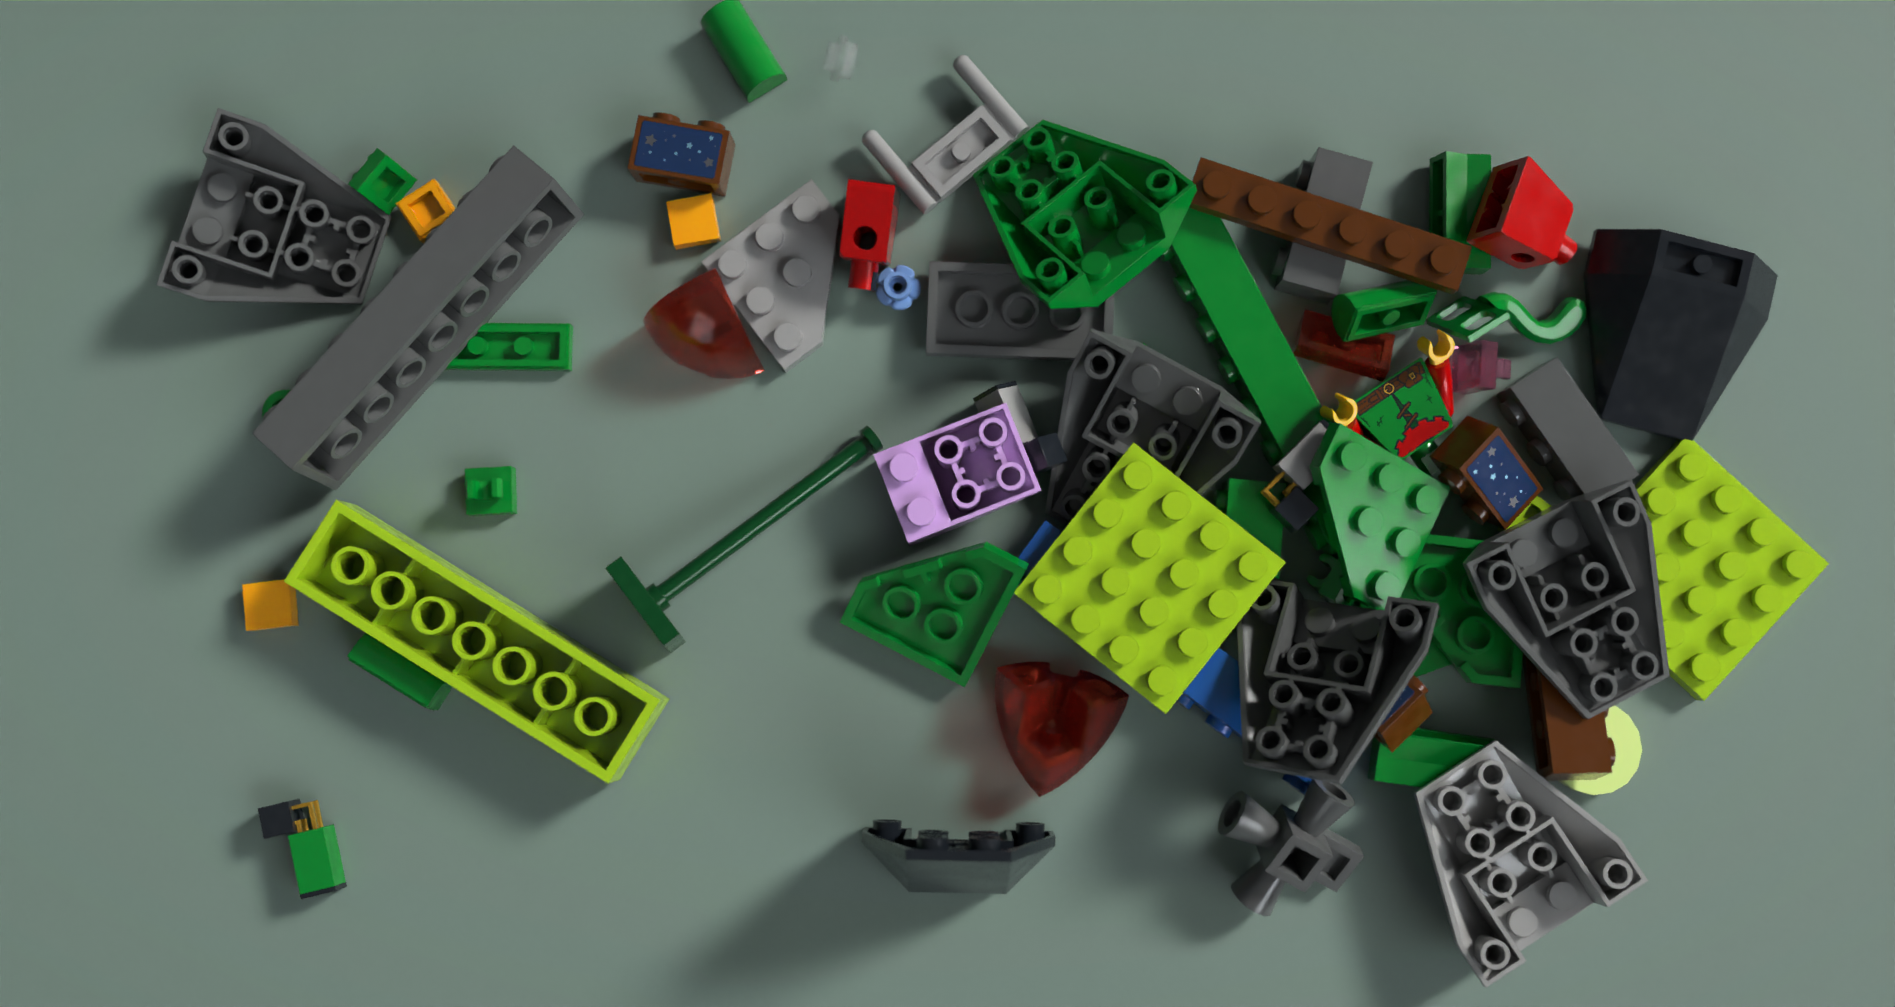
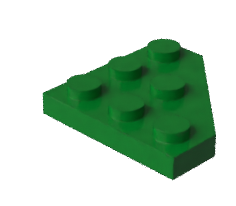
M1329 423L1310 464V470L1314 485H1320L1326 511L1322 512L1331 549L1337 550L1343 575L1339 576L1343 594L1368 608L1385 610L1388 596L1401 597L1451 488L1341 423Z
M1429 534L1400 598L1438 603L1439 611L1431 640L1466 683L1520 688L1523 652L1482 608L1462 564L1484 540Z
M983 542L865 576L859 581L840 623L965 687L1029 563L988 542Z

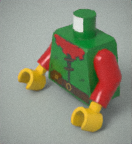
M1438 329V342L1433 347L1430 340L1424 336L1420 337L1417 341V347L1419 351L1428 356L1425 362L1421 357L1355 401L1336 393L1335 397L1339 401L1337 411L1335 412L1333 409L1323 405L1319 411L1320 415L1333 423H1341L1402 460L1410 456L1418 469L1428 475H1432L1439 470L1429 457L1438 447L1434 439L1453 427L1451 419L1454 413L1453 380L1449 359L1455 349L1453 338Z

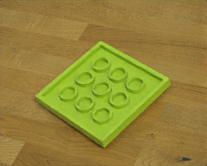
M1683 439L1677 440L1635 485V488L1652 524L1669 675L1695 700L1705 701L1829 563L1694 440Z
M1133 442L1015 590L1014 594L1159 710L1167 714L1286 562Z

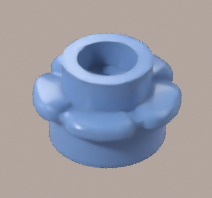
M897 265L894 269L887 267L877 277L879 285L876 288V295L883 305L890 306L894 310H904L909 308L914 299L919 297L921 283L918 279H915L914 271L908 266ZM896 283H900L902 290L895 291L893 287Z

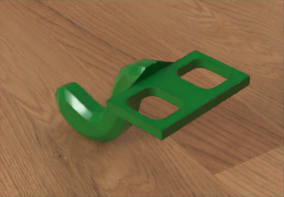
M1490 292L1476 299L1462 296L1427 318L1426 322L1431 327L1471 343L1507 320L1512 328L1521 336L1537 343L1552 344L1566 339L1580 328L1586 316V307L1580 299L1568 297L1559 303L1549 317L1545 320L1537 321L1518 300L1509 294ZM1459 308H1468V310L1451 320H1442ZM1489 316L1493 318L1477 329H1465L1483 317Z

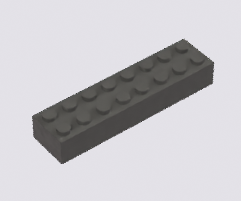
M513 145L505 155L500 156L493 162L489 173L473 190L461 197L457 208L442 225L435 227L427 235L425 243L412 258L402 263L395 270L392 280L382 291L363 305L360 315L344 332L331 340L327 351L312 368L305 370L297 378L295 386L282 401L271 407L264 414L262 423L252 434L291 470L337 490L448 367L449 363L466 347L468 341L475 337L479 328L493 317L583 217L584 213L551 175Z

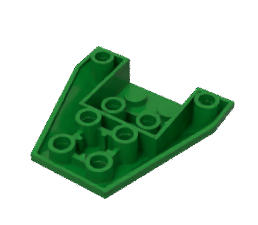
M1041 120L973 174L1021 283L1050 309L1098 307L1170 248L1197 192L1195 183L1163 159L1046 120Z

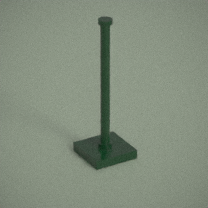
M865 426L859 431L860 437L657 587L652 583L645 588L622 557H619L605 568L670 653L686 641L664 614V611L670 607L668 602L869 452L873 451L876 454L883 449L881 441L869 426Z

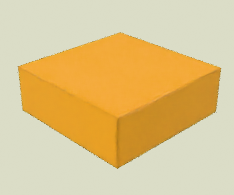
M432 179L395 203L423 244L427 235L435 227L442 225L456 209L439 182L435 179Z
M711 193L666 201L673 245L676 250L721 242L714 198Z
M285 579L242 584L246 631L299 626L296 589L283 582Z

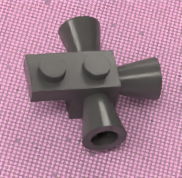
M1312 779L1297 812L1281 804L1272 816L1244 791H1238L1233 794L1220 814L1218 832L1223 836L1255 844L1260 856V860L1231 884V889L1237 899L1253 912L1262 916H1270L1285 883L1306 892L1312 883L1316 881L1337 892L1364 858L1360 846L1327 829L1355 806L1351 795L1339 784Z

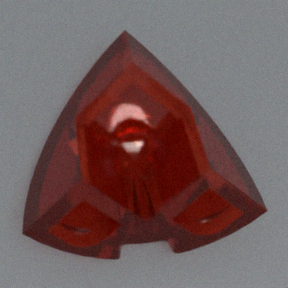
M716 268L699 275L664 296L651 307L643 319V323L656 345L665 355L680 366H685L718 379L743 378L765 371L750 335L740 320L722 277Z
M1020 662L1004 665L996 669L995 703L1004 741L1021 775L1039 797L1064 784L1097 754L1117 726L1129 698L1125 691L1112 682L1082 669L1079 670L1076 677L1053 673L1048 662Z

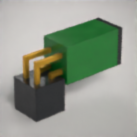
M300 799L258 808L264 839L298 831L296 834L288 835L301 899L347 887L334 824L323 826L318 800L301 804ZM308 806L312 830L308 829L307 819H304L303 807Z

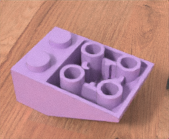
M1007 403L873 454L909 546L956 529L1042 491Z

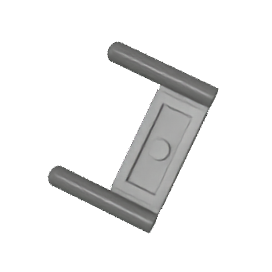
M966 55L958 56L954 60L953 68L985 105L979 106L911 163L912 165L907 167L877 131L869 130L862 137L864 146L924 215L1009 147L1013 140L1021 137L1029 128Z

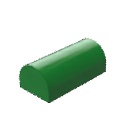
M724 0L705 13L701 19L702 29L748 103L787 81L786 74L739 0Z
M1404 280L1338 294L1333 299L1331 306L1334 328L1341 340L1346 342L1424 325L1437 290Z
M367 633L357 641L347 655L349 657L348 660L424 708L433 711L439 710L452 689V686Z

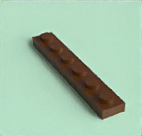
M1202 157L1200 158L1192 182L1196 184L1197 192L1189 208L1453 295L1459 290L1472 246Z

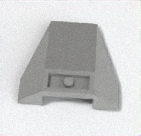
M1496 740L1491 741L1413 792L1455 944L1485 988L1526 962L1520 951L1593 903L1609 907L1648 881L1619 837Z

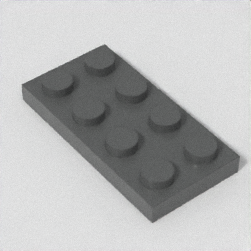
M929 261L926 356L1074 361L1091 329L1113 335L1114 294L1098 307L1050 309L1021 283L1013 264Z

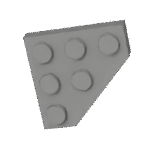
M812 179L701 261L786 373L823 346L825 319L834 269V255L841 220L838 212Z

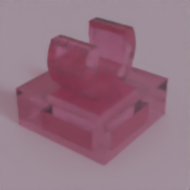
M1480 340L1455 346L1452 361L1453 393L1472 394L1496 389V378L1510 379L1511 360L1497 358L1498 342Z

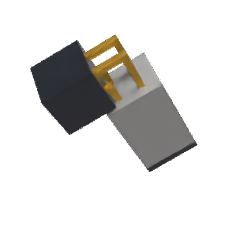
M1016 381L995 385L973 398L979 413L1007 403L1035 475L1046 472L1068 461L1057 433L1038 437Z
M1324 419L1319 421L1272 467L1278 475L1260 492L1274 506L1269 512L1290 533L1298 531L1319 510L1302 491L1313 481L1310 464L1329 426ZM1283 478L1289 486L1282 492L1284 497L1279 501L1269 490Z

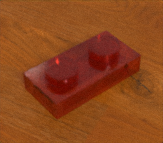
M1305 309L1299 322L1293 354L1303 359L1383 382L1390 369L1395 335L1384 333L1343 342L1334 328L1331 316Z

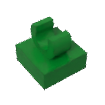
M377 148L373 154L367 157L368 160L360 170L353 174L348 184L386 214L390 215L397 206L395 203L406 195L417 179Z
M512 466L465 468L466 515L517 514L516 468Z
M1321 554L1318 559L1325 566L1331 568L1329 575L1325 579H1317L1312 575H1308L1306 580L1326 602L1352 606L1355 600L1343 594L1339 576L1343 575L1339 557L1336 560L1330 554Z

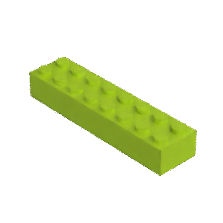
M335 500L283 581L608 784L621 779L670 700L657 690L355 504Z

